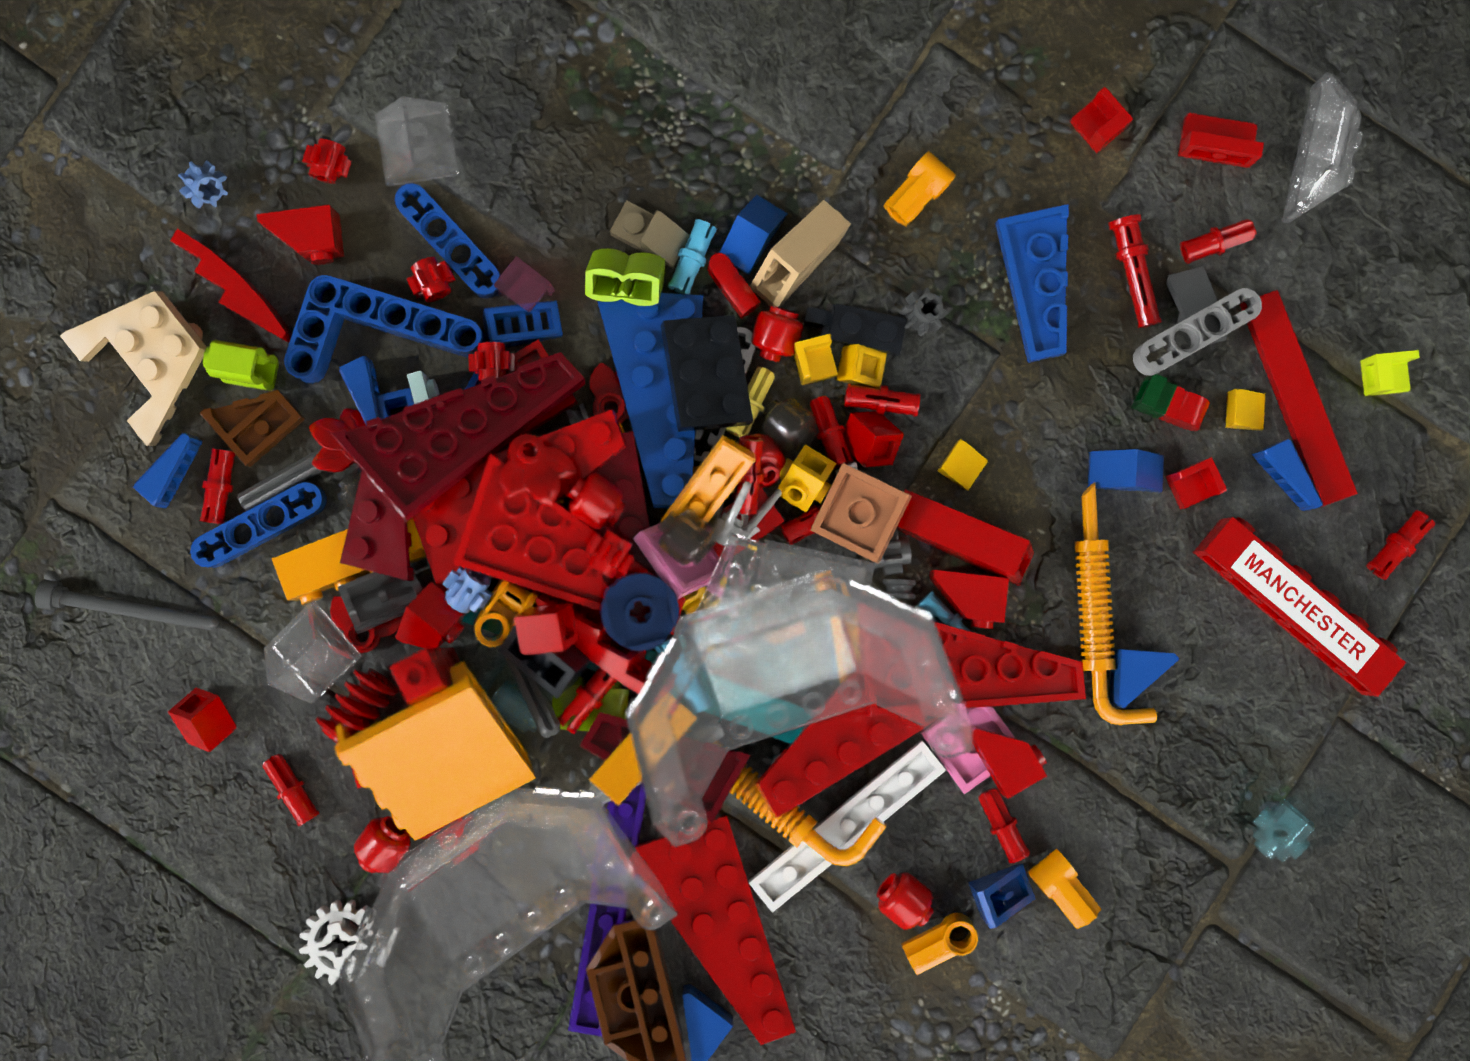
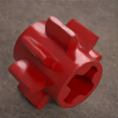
M320 138L318 143L314 144V147L307 145L302 162L307 163L306 166L310 168L308 175L329 184H335L340 176L347 178L352 161L347 159V155H344L346 148L337 142Z
M432 256L421 259L411 266L410 269L414 276L408 277L406 280L416 298L424 296L426 302H434L451 293L448 283L455 281V278L446 261L438 263L436 257Z
M478 343L477 351L474 354H468L469 372L478 374L479 382L492 376L495 378L508 374V371H516L515 353L505 351V343Z
M607 530L603 538L594 534L586 547V551L592 554L588 564L611 578L614 577L617 570L626 574L635 560L634 556L628 553L633 544L610 530Z

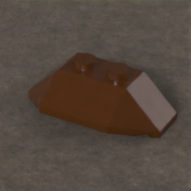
M651 915L614 924L586 968L604 1044L627 1061H687L679 1014L661 942Z

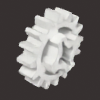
M340 899L332 902L330 909L323 905L316 910L318 917L312 915L306 920V924L311 929H306L300 933V938L307 940L308 944L300 948L299 952L310 955V959L304 966L308 968L315 965L318 968L315 974L317 979L325 973L328 974V981L331 985L340 976L345 985L353 980L354 974L357 978L362 979L367 974L366 967L372 969L378 963V960L373 955L380 954L384 950L383 945L376 943V940L384 935V930L374 929V925L378 922L379 917L375 916L369 919L366 916L369 907L366 905L358 911L355 909V900L352 899L347 902L344 908ZM329 920L330 924L327 925V935L319 938L322 927ZM351 920L354 921L359 927H357L356 925H354V924L351 922ZM339 936L340 939L343 941L347 940V942H352L345 947L343 943H337L332 941H334ZM365 946L363 956L355 963L357 958L356 950Z

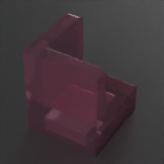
M517 256L494 283L495 288L502 296L510 302L513 300L527 312H530L545 293L551 296L555 291L551 282Z

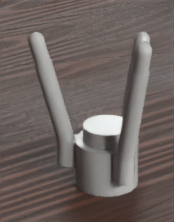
M745 482L730 513L724 512L721 517L723 502L707 525L711 529L707 538L732 550H735L738 542L744 545L752 530L782 495V491L780 489L775 490L747 525L741 529L744 522L739 520L737 516L751 487L750 482Z

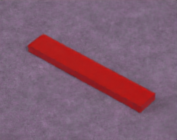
M1278 290L1259 296L1262 302L1261 312L1255 319L1248 322L1247 325L1296 451L1323 502L1320 507L1358 494L1280 294ZM1245 302L1240 304L1242 311L1248 308Z

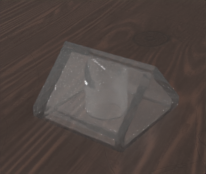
M402 96L375 114L387 187L458 175L446 103Z
M314 600L264 647L267 685L312 704L344 675L362 655Z

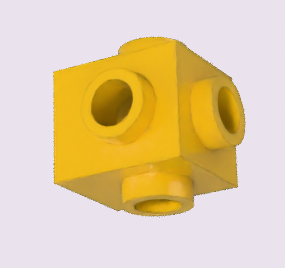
M805 444L794 461L787 458L786 464L780 472V479L782 480L778 487L782 491L780 497L804 512L808 511L814 500L821 504L832 486L826 480L837 463Z

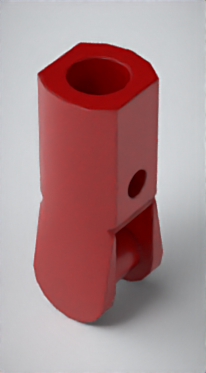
M723 253L714 254L709 260L708 274L722 290L726 299L742 319L760 306L761 301L744 278L739 275L738 270L729 257Z

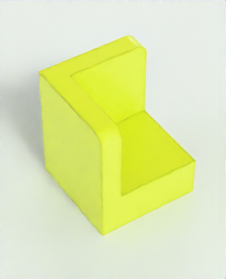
M1419 350L1375 354L1361 360L1364 396L1408 392L1410 390V380L1407 362L1420 358Z

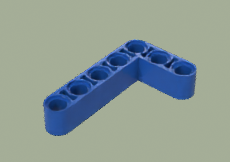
M321 275L314 278L307 288L285 354L284 365L289 374L305 383L313 384L322 380L327 373L344 320L468 358V354H474L477 351L478 343L487 342V339L482 329L476 322L332 276ZM330 288H335L336 295L334 299L328 303H323L322 297L324 292ZM364 299H370L371 306L369 310L363 314H357L359 302ZM400 309L405 310L406 318L400 324L392 325L391 317L393 313ZM434 320L441 321V329L437 334L432 336L426 335L425 331L428 323ZM323 322V333L319 337L312 338V327L316 323ZM467 331H475V342L471 346H461L460 338L462 334ZM311 356L313 360L311 368L307 372L301 373L299 369L301 361L305 357Z

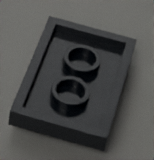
M735 315L663 320L661 332L678 432L750 425L753 422Z

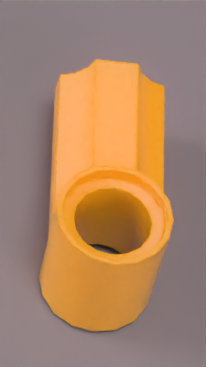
M928 151L914 165L906 181L885 202L883 207L897 223L907 227L932 199L936 200L956 177V174L933 153Z
M1055 849L1027 872L1040 890L1049 899H1053L1076 929L1090 924L1102 910L1089 891L1077 879V872L1059 850Z
M955 912L947 915L942 923L902 942L901 945L913 970L918 975L956 955L963 956L971 953L977 946L978 935L968 916ZM962 926L968 929L966 938L961 941H954L949 938L951 931L955 927Z

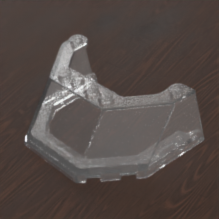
M831 568L682 616L674 628L675 633L664 652H660L646 676L647 681L637 699L632 700L625 712L654 826L674 847L695 841L704 834L707 828V816L702 797L729 750L864 706L876 704L922 726L931 749L941 757L951 758L973 751L971 722L931 613L919 607L913 608L899 602L892 595L867 584L863 586L844 577V574Z
M536 786L535 789L518 787L464 815L461 819L452 821L407 853L391 872L381 874L377 886L381 888L373 908L367 907L355 934L359 937V941L351 959L345 958L339 972L366 1061H448L443 1043L462 993L586 903L630 908L636 922L647 930L658 929L678 915L659 880L594 791L580 790L579 793L564 792L561 788Z

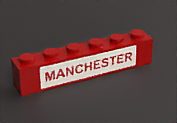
M1240 517L1220 519L1193 553L1361 695L1379 697L1406 664L1396 654L1398 649L1388 640L1382 637L1377 638L1368 631L1369 624L1364 619L1353 613L1348 614L1339 606L1340 600L1334 594L1325 589H1318L1310 582L1312 577L1308 572L1297 565L1291 566L1282 558L1283 552L1277 546L1268 541H1261L1253 534L1255 529L1247 521Z

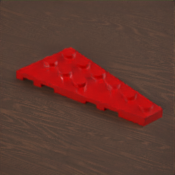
M608 410L538 437L545 446L559 448L567 453L576 467V477L568 480L560 479V490L556 502L566 497L568 489L578 476L585 479L588 475L598 471L627 447L614 410ZM522 448L525 456L534 457V451L531 448ZM508 449L494 454L505 464L509 461ZM488 460L413 517L436 586L445 593L448 588L443 585V582L452 570L457 571L461 567L453 563Z
M490 453L453 564L600 611L606 588L618 578L635 572H643L655 576L635 560L626 574L617 570L613 578L590 566L588 561L592 554L586 551V547L594 534L602 538L603 536L580 521L556 501L552 506H547L537 501L526 490L509 498L500 482L501 470L506 464ZM684 597L677 599L679 617L685 602ZM637 601L634 603V608L629 610V615L635 616L638 622L644 621V614L650 612L649 606H643L641 601ZM676 626L673 627L672 632L670 634H674Z
M858 603L867 716L1086 699L1083 662L1033 650L1015 643L1000 641L938 622L908 616L905 613L875 607L872 604Z
M911 606L906 607L902 612L917 618ZM861 660L827 699L815 717L810 719L803 727L802 732L791 745L779 755L756 782V786L773 817L778 818L954 710L867 716L866 689L864 686L863 661Z
M727 815L716 817L713 823L705 821L620 851L760 1045L795 1033L793 1020Z

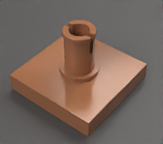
M842 463L810 530L879 564L912 496Z

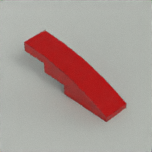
M177 228L170 241L201 260L194 272L225 290L219 303L289 343L292 332L276 309L255 286L223 258Z
M545 593L536 598V606L572 603L579 638L573 645L588 659L623 685L653 703L657 702L673 688L676 675L644 659L647 650L635 651L618 644L604 629L600 611Z

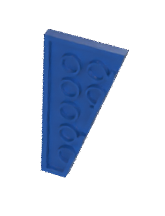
M661 293L659 303L651 306L633 305L622 299L614 302L597 301L653 507L669 509L693 476L696 430L678 432L661 324L663 320L702 318L703 295Z

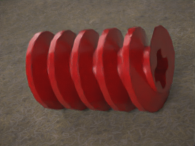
M368 668L369 670L366 673L355 669L353 673L359 680V683L354 684L346 681L344 685L350 694L348 696L340 693L334 695L340 704L339 708L331 705H326L325 707L331 718L328 720L318 716L315 719L323 733L336 744L339 743L336 726L342 724L351 736L358 734L359 731L370 728L368 719L375 720L380 716L377 707L385 708L389 704L386 695L395 696L398 693L395 685L376 670Z

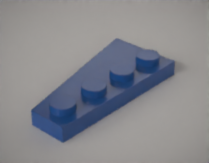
M1069 204L998 219L995 223L1028 363L1062 356L1066 353L1067 306L1065 304L1068 282L1066 251L1068 250L1067 218L1069 217Z

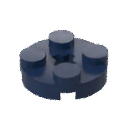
M635 572L618 578L606 588L600 607V615L604 629L618 644L631 650L645 651L658 647L668 638L667 636L677 624L679 605L673 590L660 578L643 572ZM637 601H641L643 606H649L650 612L644 614V621L638 622L635 616L629 615V610L634 608V603Z

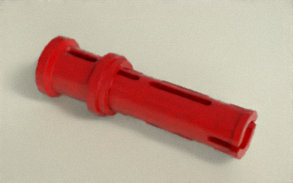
M1140 214L1116 219L1108 223L1110 230L1114 231L1118 252L1115 254L1116 259L1124 264L1138 328H1145L1159 324L1162 321L1159 316L1145 256L1148 255L1149 247L1148 244L1143 242L1139 226L1142 218Z

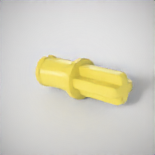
M758 367L747 387L753 422L745 426L726 427V431L739 438L742 435L749 434L759 412H763L765 409L762 403L775 379L772 371L764 367Z

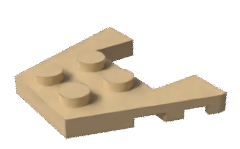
M153 291L60 335L79 361H90L110 342L150 392L152 397L127 420L146 446H155L162 437L160 431L166 420L172 418L176 410L174 404L182 389H187L207 348L164 292Z

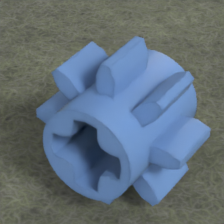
M207 160L203 167L195 165L192 161L189 162L190 168L185 173H179L178 175L185 185L179 192L185 198H191V202L199 209L203 202L216 207V201L222 195L228 194L222 186V182L227 177L221 171H215V166Z
M459 567L457 571L452 570L443 582V585L448 588L445 593L447 603L461 613H469L470 610L476 613L479 608L483 609L493 595L487 590L490 586L489 577L486 574Z

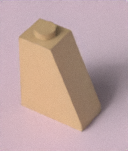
M823 200L771 248L750 288L769 306L781 307L839 244L851 223L838 210Z

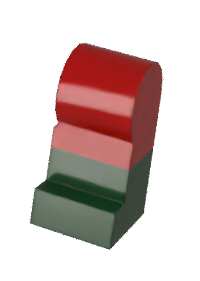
M1158 374L1147 376L1143 379L1131 407L1132 409L1186 430H1199L1210 405L1209 400L1198 394L1185 391L1184 388L1168 382V378Z

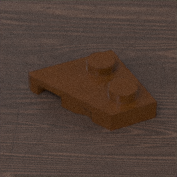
M279 390L260 394L259 397L253 399L245 398L233 401V404L215 409L207 408L200 412L202 417L244 465L248 467L254 465L305 420V417Z

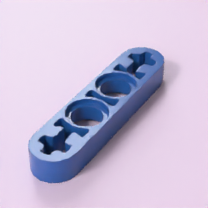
M414 183L401 186L395 195V205L402 215L476 295L485 299L498 295L502 290L503 279L491 261L421 186ZM409 195H412L414 198L418 197V202L426 211L422 217L414 207L408 206L406 198ZM434 219H442L446 222V231L440 237H432L428 234V225ZM459 245H465L471 249L470 258L465 263H455L452 260V251ZM476 265L484 275L494 274L490 278L493 283L491 287L487 288L485 285L477 287L481 282L472 272Z
M309 482L299 483L199 536L191 545V557L201 567H220L321 513L327 503L326 493L316 484ZM304 491L316 494V497L312 499L313 507L311 508L306 505H300L292 509L286 503L287 499L293 504L304 499ZM279 506L284 511L285 518L281 525L272 527L267 522V512L272 507ZM245 523L251 528L252 537L247 543L241 545L235 540L234 531L237 526ZM226 542L229 546L215 550L213 552L215 559L203 556V553L207 551V543L216 546Z

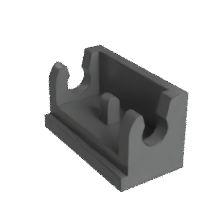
M373 572L337 587L357 634L403 616L406 607L422 591L415 572L414 581H407Z

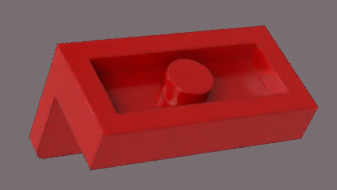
M1188 113L1184 117L1178 156L1250 168L1262 157L1264 143L1255 141L1257 125L1254 123Z

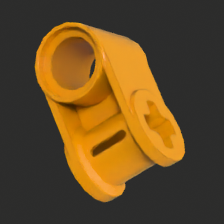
M500 579L491 592L493 595L474 621V631L477 639L488 647L502 645L515 625L514 617L533 606L539 595L537 591L533 590L530 592L520 585ZM506 592L512 593L514 596L519 598L520 601L515 600L514 598L506 594ZM495 618L502 623L501 632L497 636L486 637L481 633V626L487 619Z

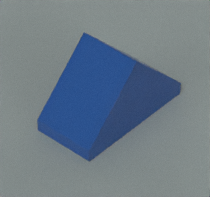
M756 195L737 215L720 253L726 254L736 268L750 275L786 218L787 213Z
M1139 449L1089 452L1088 487L1096 482V489L1162 492L1164 455Z
M1112 649V651H1115V655H1112V658H1115L1116 670H1111L1110 702L1116 707L1125 708L1179 660V657L1175 653Z
M1017 864L968 882L980 917L990 929L997 928L1036 899L1023 864Z
M692 984L684 985L682 995L692 1061H708L733 1027V1016Z

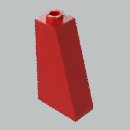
M906 489L904 490L905 493L912 497L896 530L997 577L1009 578L1010 583L1020 586L1034 555L1029 540Z
M454 647L425 648L390 666V669L406 702L413 706L454 685L449 668L461 662Z

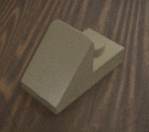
M627 200L609 231L612 237L643 253H652L664 258L665 265L673 269L680 259L678 257L680 248H685L690 237L687 232L659 210L652 214Z

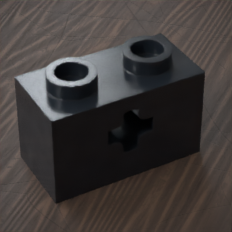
M515 625L498 649L500 653L555 698H559L576 683L591 662L574 645L560 652L523 655L520 650Z

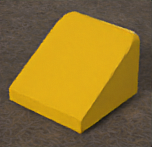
M860 344L845 345L841 353L837 380L844 383L880 389L887 353Z
M1233 389L1227 392L1225 428L1264 430L1265 394L1244 389Z
M960 438L938 469V472L966 491H969L988 460Z

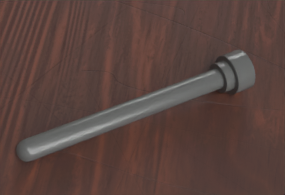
M42 580L35 593V605L39 609L55 611L58 608L62 609L65 606H72L206 630H214L219 625L218 619L212 615L72 592L58 581Z

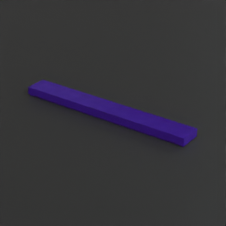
M643 783L636 786L619 806L612 800L607 804L568 1031L603 1037L586 968L612 926L625 922L634 870L620 851L639 844L649 787Z

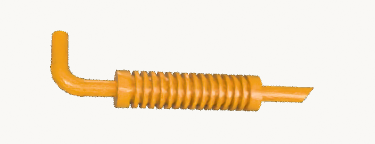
M1094 482L1081 496L1084 541L1074 542L1075 553H1079V556H1075V560H1079L1076 567H1080V571H1076V575H1080V578L1076 579L1077 582L1081 583L1080 586H1077V589H1081V593H1077V596L1081 597V600H1078V604H1082V608H1078V611H1082L1079 619H1083V622H1079V626H1083V630H1079L1080 634L1084 635V637H1080V641H1084V644L1080 645V648L1084 649V652H1081V656H1085V659H1081L1083 671H1091L1092 700L1094 708L1101 718L1110 724L1116 725L1155 723L1157 713L1154 708L1121 710L1113 707L1108 697L1107 670H1116L1115 658H1111V655H1115V651H1111V647H1115V644L1110 641L1114 640V636H1110V633L1114 632V629H1110L1113 621H1109L1113 614H1109L1112 606H1108V603H1112V599H1108V595H1112V593L1107 590V588H1111V584H1107V581L1111 580V577H1107L1110 569H1106V566H1110V562H1106V559H1109V555H1105V551H1109L1108 540H1099L1096 482Z
M687 727L681 735L691 730ZM720 741L713 743V745H717L720 748L725 747ZM747 763L730 791L732 795L737 793L736 798L738 800L743 798L741 802L744 805L748 802L747 807L749 809L754 807L753 812L755 814L760 812L759 817L761 819L766 817L765 822L767 824L771 821L773 829L777 826L778 833L783 831L784 834L782 836L784 838L789 836L790 839L788 841L796 848L804 841L825 860L834 865L849 866L858 863L866 856V853L887 827L883 821L874 817L854 845L847 849H839L813 830L818 821L811 815L806 817V811L802 810L800 812L799 806L778 818H774L756 786V782L760 779L758 778L759 773H752L754 770L752 767L747 769Z

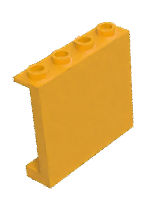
M464 661L449 668L454 685L354 736H351L342 724L336 726L339 743L335 745V750L342 764L345 766L350 764L353 767L363 788L370 787L379 807L382 810L387 808L391 812L392 819L399 830L405 829L414 840L536 779L528 752Z

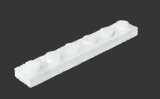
M920 740L818 823L813 830L834 847L847 849L854 845L874 817L884 822L944 773L946 769L926 744ZM803 841L798 848L794 845L790 846L749 880V884L773 913L832 863L825 860V858Z

